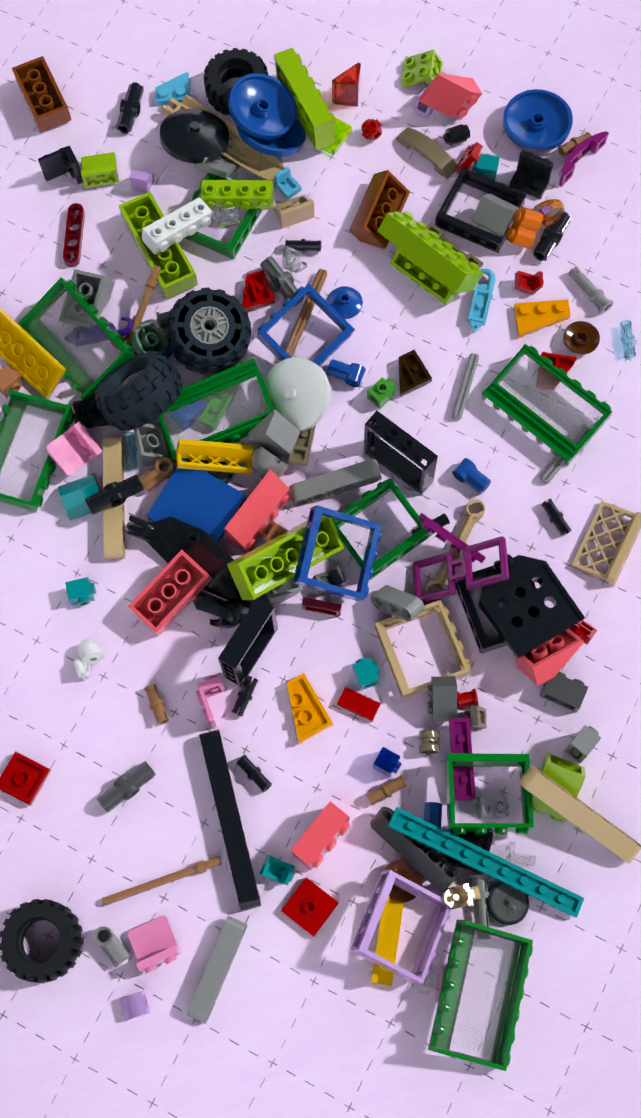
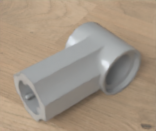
M102 926L95 930L94 941L101 947L115 968L131 956L111 928ZM103 930L109 932V939L106 942H101L99 939V933Z

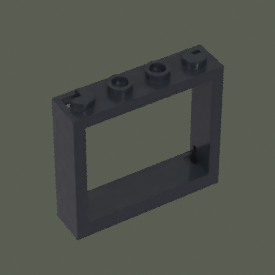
M462 168L436 215L435 225L440 229L499 253L507 238V231L502 237H499L447 215L463 184L487 194H492L516 205L518 208L524 206L527 194L508 187L504 183L494 181L487 176L477 174L473 170L470 171Z
M376 411L365 423L364 452L373 459H376L382 466L422 495L434 481L438 455L379 411ZM371 446L376 448L373 452L370 450ZM423 459L427 461L426 466L421 463Z
M493 566L474 571L473 581L484 578L486 571ZM465 579L457 581L456 591L480 654L507 646L502 637L490 641L487 640L470 593L466 589ZM531 582L532 586L536 588L535 583Z
M256 598L218 657L224 677L242 687L247 675L249 676L278 630L275 608L269 600Z

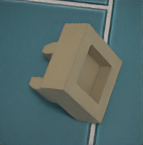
M475 705L470 706V710L464 711L465 715H470L471 717L470 726L477 729H487L485 708Z

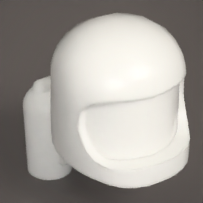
M86 639L79 644L78 654L80 660L75 659L73 663L78 677H82L83 680L90 678V665L101 661L105 657L104 652L99 649L98 642L94 639Z

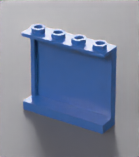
M176 468L148 512L147 517L150 523L169 516L205 530L219 543L225 534L224 528L248 497L246 494L203 470Z

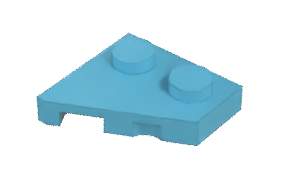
M185 72L155 87L157 106L169 105L167 101L170 98L181 103L185 95L190 96L189 72Z

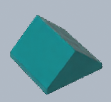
M94 474L58 487L60 498L70 521L90 514L91 511L85 499L100 492Z

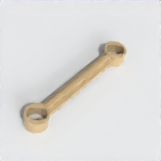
M478 499L468 502L465 511L466 517L456 535L465 543L476 521L480 520L485 513V505ZM472 505H477L482 511L471 514L468 509ZM450 547L448 552H452L454 560H457L460 553ZM443 561L435 579L426 585L425 595L429 594L428 588L433 585L440 587L441 590L445 589L444 585L447 581L446 561Z

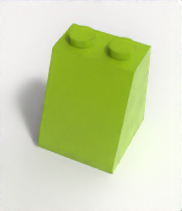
M546 753L540 771L575 797H578L586 778L585 767L551 753ZM532 794L533 811L540 814L543 812L550 814L552 819L559 822L562 820L568 821Z

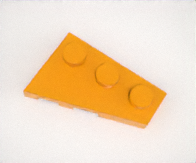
M568 299L514 304L518 339L528 333H535L543 327L568 320L571 316Z
M304 673L287 682L298 744L333 726L332 720Z

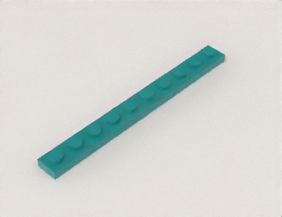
M398 807L395 808L388 823V828L569 916L578 917L584 901L583 897Z

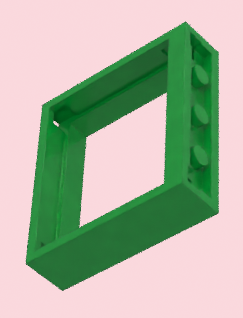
M208 173L205 179L202 180L229 179ZM202 180L198 191L196 190L192 196V201L199 197L201 198ZM249 209L229 244H225L197 231L195 234L185 237V239L235 259L263 210Z
M391 478L379 482L377 488L365 492L359 501L350 503L346 510L342 512L355 517L385 494L392 491L420 528L419 531L372 564L373 575L371 579L432 536L431 532L429 533L421 527L422 522L417 519L419 515ZM332 518L342 543L362 568L363 560L339 529L346 522Z
M447 753L444 760L448 831H454L455 835H463L466 832H474L476 835H484L487 832H495L496 835H505L508 832H516V835H526L534 828L532 793L521 785L523 823H455L453 766L519 767L521 779L530 767L529 754Z

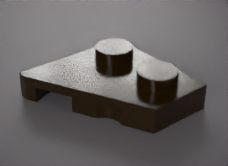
M415 349L398 358L401 397L432 382L431 375Z

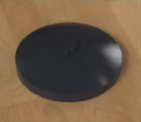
M184 109L170 114L163 120L160 126L159 138L163 149L170 156L183 162L199 164L216 160L225 153L229 144V131L226 124L210 112L200 109Z

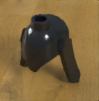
M201 591L193 600L197 610L220 617L217 620L210 619V625L215 627L235 628L240 625L246 615L242 613L243 601L241 599L224 601Z

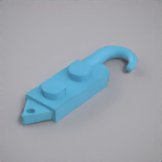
M480 269L483 274L489 277L488 283L475 287L467 320L473 333L482 325L485 326L495 285V275L489 269Z

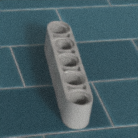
M370 459L294 483L289 486L293 505L303 506L378 482L382 477L377 460Z
M230 916L227 917L186 1013L187 1016L202 1023H207L248 924Z

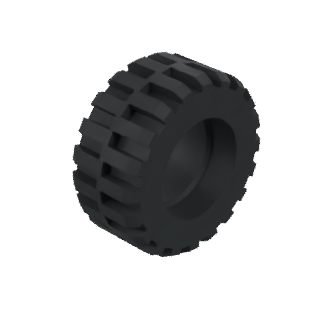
M233 48V50L229 51L226 49L221 54L217 53L214 59H210L204 70L203 78L208 102L216 111H221V114L226 116L228 114L231 115L228 98L232 89L223 85L227 80L254 73L268 75L267 66L260 56H256V53L248 52L247 49L243 48L242 50Z
M34 899L29 903L24 902L20 904V908L14 909L10 913L12 916L3 922V925H5L4 930H0V937H2L0 950L3 953L0 957L2 962H6V968L13 972L17 978L36 983L52 982L57 980L58 977L66 975L68 970L76 965L75 960L77 957H80L82 953L80 947L84 943V938H81L83 929L78 923L79 919L67 906L48 899ZM46 920L58 928L60 935L59 947L50 959L34 961L25 953L23 945L24 936L33 923Z

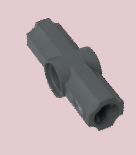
M272 256L262 261L260 267L270 278L272 289L275 292H281L286 300L288 298L292 300L296 296L294 293L298 290L294 285L292 274L288 271L284 272ZM304 297L294 307L301 303Z
M144 761L129 774L126 773L114 782V786L105 791L97 800L105 811L109 813L124 800H129L135 796L144 784L156 776V773Z

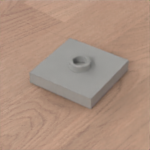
M222 156L211 162L194 164L195 169L222 178H227L239 166L232 160Z

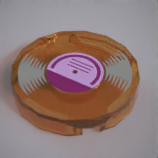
M557 199L543 201L532 209L544 215L541 226L555 223L561 218V214L565 212L563 203Z

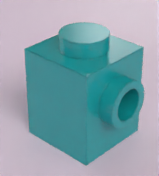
M480 153L481 157L473 164V170L476 171L475 173L487 176L495 181L500 157Z
M88 577L65 582L68 600L72 606L77 604L83 606L89 604L90 601H95L94 594L97 593L95 583H91Z
M361 658L355 661L356 664H353V672L360 691L379 685L378 674H380L377 663L373 664L372 658Z

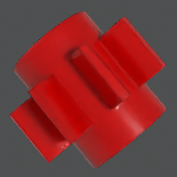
M367 119L361 126L363 131L361 135L366 140H377L382 134V129L380 128L382 124L377 119Z

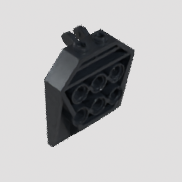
M507 554L509 579L483 586L478 607L517 659L584 620L585 617L546 561L517 555L513 558L510 554ZM499 560L495 561L494 566L486 571L484 578L501 573ZM531 582H538L540 588L533 587ZM515 592H522L524 594V597H517L515 595ZM504 601L508 607L502 608L498 602ZM550 601L554 607H547L544 602ZM528 611H535L537 617H531ZM514 620L519 621L521 627H514L511 622Z

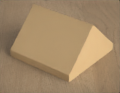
M305 194L273 205V210L282 229L315 217L314 201Z

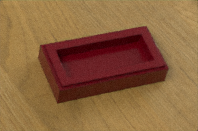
M303 597L302 609L340 616L342 604Z

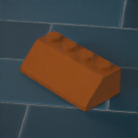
M389 170L373 174L349 231L361 242L386 249L389 240L377 232L387 213L402 212L410 191Z

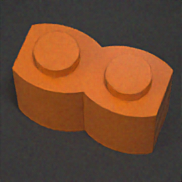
M520 206L514 214V223L507 231V240L512 244L530 249L534 243L536 232L542 224L544 215L536 210Z

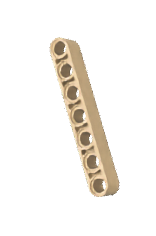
M122 436L103 437L104 488L109 483H119L124 480V442ZM125 502L120 506H110L103 510V547L105 559L125 558Z
M531 765L518 781L527 791L625 862L630 864L641 851V845L534 766Z

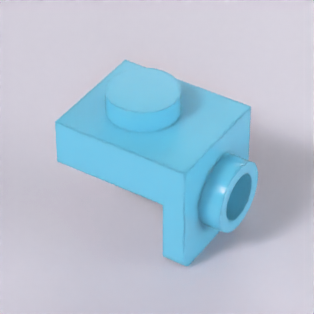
M289 167L278 171L274 176L275 186L288 200L302 191L300 184L291 176Z

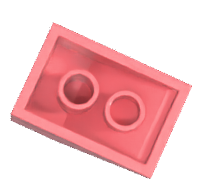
M438 73L418 100L451 118L462 119L467 115L470 108L477 103L483 93L473 78Z
M567 629L519 659L513 653L517 669L539 686L555 677L583 645L584 641L570 629Z

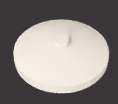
M293 357L277 363L266 375L264 382L276 411L296 426L300 432L306 431L319 423L328 409L331 397L329 380L320 366L310 360ZM261 390V405L263 412L266 413L269 409Z

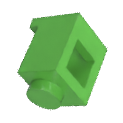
M382 377L367 390V399L381 409L395 395V384L392 380H385Z

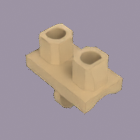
M469 883L448 888L443 894L444 904L451 909L474 905L473 900L481 899L478 886L469 887Z

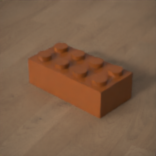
M44 56L12 67L16 82L40 132L72 120L68 106Z

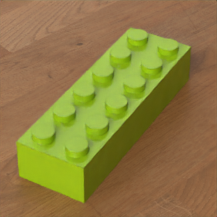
M292 47L274 54L277 80L282 82L293 95L297 107V117L315 150L317 151L335 144V136L337 135L334 123H336L333 113L329 112L327 102L322 100L320 90L315 88L314 80L312 77H309L306 65H302L299 53L296 54Z
M151 191L118 205L121 217L151 273L154 265L161 267L156 281H158L157 284L165 299L197 286L196 273L179 243L169 246L163 252L154 254L142 241L143 228L164 217Z
M395 211L386 214L377 232L455 293L474 290L483 275L477 264L469 262L465 259L466 256L463 253L452 249L453 246L450 243L439 239L440 236L437 233L426 229L427 226L420 221H416L411 213Z
M322 515L310 568L344 549L332 518ZM307 521L227 564L242 600H254L294 577Z

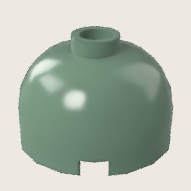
M145 322L135 329L131 335V347L137 356L148 351H157L162 355L165 353L168 346L167 335L161 327L154 326L155 323Z

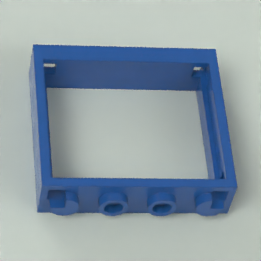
M308 283L305 287L301 286L294 293L296 296L292 300L288 298L282 305L284 308L280 311L276 310L270 316L271 320L267 324L264 322L259 326L256 338L279 361L292 358L267 332L307 295L343 331L313 361L318 366H321L353 334L355 329Z
M318 505L311 507L293 583L355 601L365 600L369 593L368 582L373 575V560L376 559L378 553L376 549L377 542H379L382 531H380L381 524ZM322 515L370 530L356 591L307 578Z

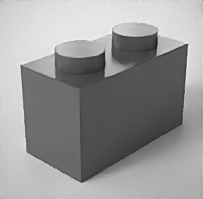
M559 671L555 677L545 682L540 697L577 712L581 707L588 686L584 685L585 683L581 680L567 678L564 673Z
M455 676L431 677V684H428V697H431V702H428V714H432L433 722L457 719V682Z

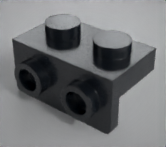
M95 398L73 402L75 424L80 422L87 429L110 425L97 408Z

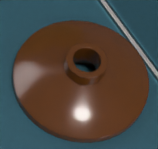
M576 321L565 329L563 341L571 352L585 355L593 352L598 347L600 334L591 323Z
M406 860L394 861L385 868V870H392L421 887L423 885L422 875ZM394 884L389 894L391 900L399 903L409 902L416 898V896Z

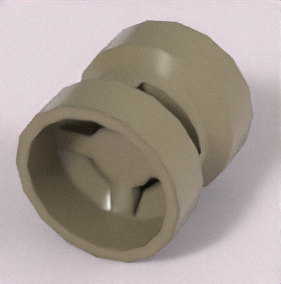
M432 730L420 731L419 739L421 740V745L419 746V753H439V745H437L439 732Z

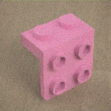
M77 422L45 448L66 476H71L102 452L97 441L93 440L87 428L80 422Z
M216 675L209 676L204 679V682L198 683L199 690H196L201 706H205L202 712L207 725L211 724L213 728L217 727L207 698L225 692L221 677H216Z
M160 916L128 932L129 940L138 960L136 965L140 972L150 973L158 969V964L174 962L177 960L176 956L181 954L166 916Z

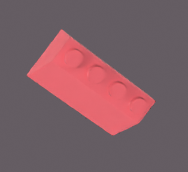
M272 470L267 472L224 528L227 541L244 553L254 548L257 543L256 539L263 533L270 520H275L279 514L278 510L290 500L289 488Z

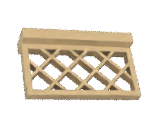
M601 501L571 567L607 581V584L615 586L641 530V512L636 514ZM603 508L611 510L613 516L603 518L601 514ZM624 515L631 518L630 522L621 525L618 519ZM615 519L619 527L609 530L605 522ZM603 524L606 531L596 535L594 527ZM621 531L622 539L614 542L611 533ZM608 535L611 543L601 546L598 538ZM595 540L598 548L588 551L586 547L587 542ZM613 546L615 555L606 558L603 550ZM600 551L603 559L593 562L590 554ZM588 556L591 563L586 566L577 564L579 559ZM606 563L608 570L606 574L598 572L595 566Z

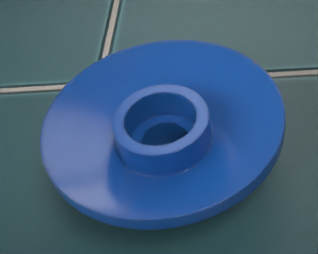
M348 286L334 289L327 299V302L344 319L355 317L363 306L361 294L356 289Z

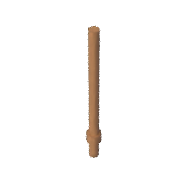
M154 265L150 278H147L146 289L135 316L133 328L126 341L130 346L131 335L141 324L152 291L157 286L158 281L156 280L161 270V267Z
M220 856L207 861L195 862V865L103 897L102 903L106 906L196 873H205L207 869L222 864Z

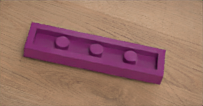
M423 513L417 518L422 522V528L429 533L432 530L437 533L435 537L444 543L446 540L451 542L450 547L460 553L464 547L469 546ZM478 551L471 553L473 563L475 560L483 563L486 558Z
M470 718L448 719L451 753H472ZM453 766L454 800H476L474 768Z

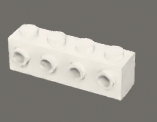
M199 197L143 228L142 241L154 254L163 252L169 246L181 242L183 238L195 234L199 229L208 227L212 220L213 211Z

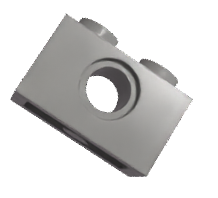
M584 725L564 751L581 763L602 737L598 735L599 732L595 728Z

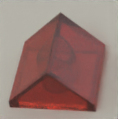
M359 62L332 80L333 104L358 106L361 86V64Z

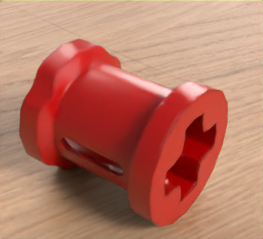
M475 688L469 692H457L458 709L469 705H479Z

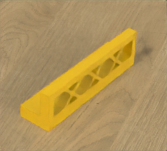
M179 439L176 448L177 468L252 474L251 456L254 451L253 445ZM181 458L189 459L191 462H182ZM201 460H207L209 464H204ZM219 462H225L228 465H222ZM238 463L246 464L247 467H241Z
M389 896L380 918L375 954L395 964L404 903L395 902ZM374 963L371 983L392 986L394 973Z

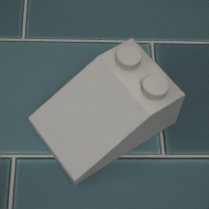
M74 269L71 281L76 284V290L78 292L81 291L88 298L87 302L93 304L99 310L98 315L100 316L111 298L115 282L103 275ZM67 292L59 321L92 329L95 325V322L92 320L93 318Z

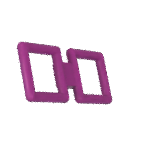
M500 536L464 547L463 558L454 560L453 553L446 552L414 562L412 564L414 596L420 598L423 603L454 595L456 593V582L464 579L466 589L468 590L508 580L509 568L505 537ZM498 546L501 573L473 581L471 553ZM446 561L448 588L422 595L420 568Z

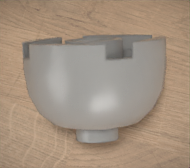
M259 444L251 456L252 467L256 470L254 474L261 479L264 478L269 470H272L278 477H281L289 467V465Z

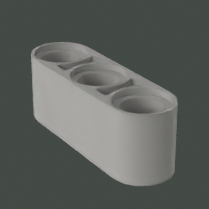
M389 585L383 586L371 596V602L377 609L407 622L412 621L425 609L424 603L420 598Z

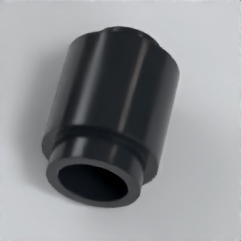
M460 124L446 129L443 134L444 141L450 146L467 141L470 138L469 127Z

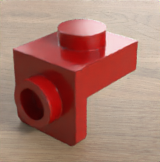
M522 271L515 273V290L533 295L543 287V272L538 271L534 275Z

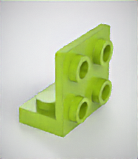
M434 49L404 59L401 78L402 88L425 81L427 85H430L438 73L442 74L443 61Z
M115 152L81 157V176L85 188L120 183Z

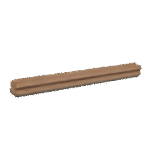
M323 269L318 270L312 283V287L318 293H320L327 277V271ZM308 296L284 349L291 357H293L315 305Z

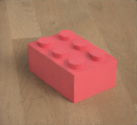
M330 801L291 848L292 855L310 870L313 867L317 869L324 860L323 854L326 851L330 852L337 844L336 838L339 835L343 836L350 828V817Z

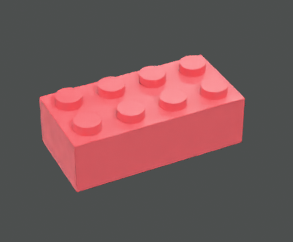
M181 549L128 607L155 633L161 635L213 578Z

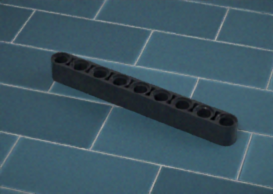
M219 729L199 734L240 909L245 911L260 907V896Z

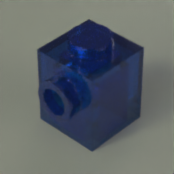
M382 747L373 763V769L391 777L393 773L397 774L402 764L399 762L401 756Z

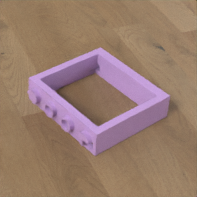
M392 870L381 871L350 950L412 983L423 984L426 975H429L428 969L431 961L436 956L438 942L444 935L443 929L446 921L451 916L449 915L451 908L444 904L442 897ZM393 884L436 907L412 972L368 950Z

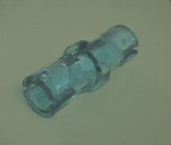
M630 320L620 322L622 334L620 340L623 344L625 358L636 356L634 346L636 339L632 332V322Z
M126 432L123 434L125 469L133 471L137 469L136 454H138V449L136 448L134 432Z

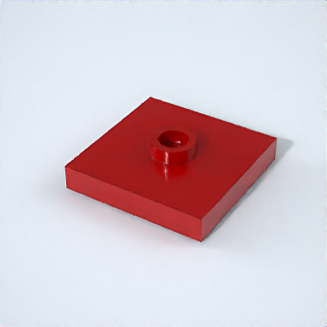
M15 751L0 777V790L31 806L51 770Z
M306 877L281 912L315 937L339 902Z

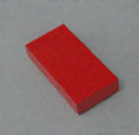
M347 687L344 688L337 702V706L373 722L381 703Z

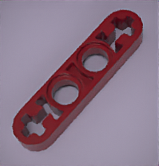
M79 203L71 204L67 212L63 260L68 267H76L80 263L85 212ZM76 210H79V212H77V219H76L75 216H74V213L76 212ZM72 225H79L77 230L73 231L70 229ZM71 240L78 241V243L74 246L69 245V242ZM71 252H73L74 258H72V260H69L71 258Z

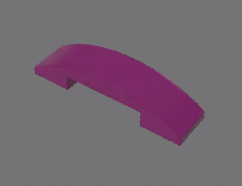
M607 131L588 137L572 150L562 169L559 181L561 187L573 176L575 164L589 150L596 154L606 144L609 135Z

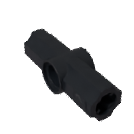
M137 82L129 84L125 99H122L120 103V115L116 127L117 130L124 134L132 131L135 118L140 114V102L144 88Z
M558 211L550 225H547L544 229L540 241L533 251V255L537 260L546 261L554 247H557L560 243L563 232L571 220L567 212Z
M134 475L119 483L112 482L107 484L102 491L86 498L85 501L93 515L110 506H120L126 501V498L143 491L144 488L138 476Z

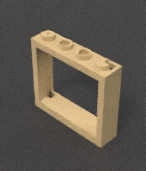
M441 600L425 605L424 611L413 620L437 613L460 670L447 676H455L456 680L467 677L470 673L469 669H471L470 661L468 658H464L462 653L464 647L461 640L456 638L455 633H457L454 623L449 621L448 616L450 614L448 608L442 604ZM394 616L375 623V631L403 700L428 691V684H431V681L409 689L386 631L408 622Z

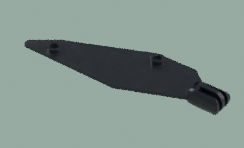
M133 515L129 516V521L131 522L127 523L128 529L125 530V533L146 541L167 563L182 549L213 578L203 590L227 600H242L227 566L234 559L205 530L171 516L153 523ZM266 594L258 597L261 600L265 599L268 601ZM242 600L243 607L250 609L253 602L251 600Z

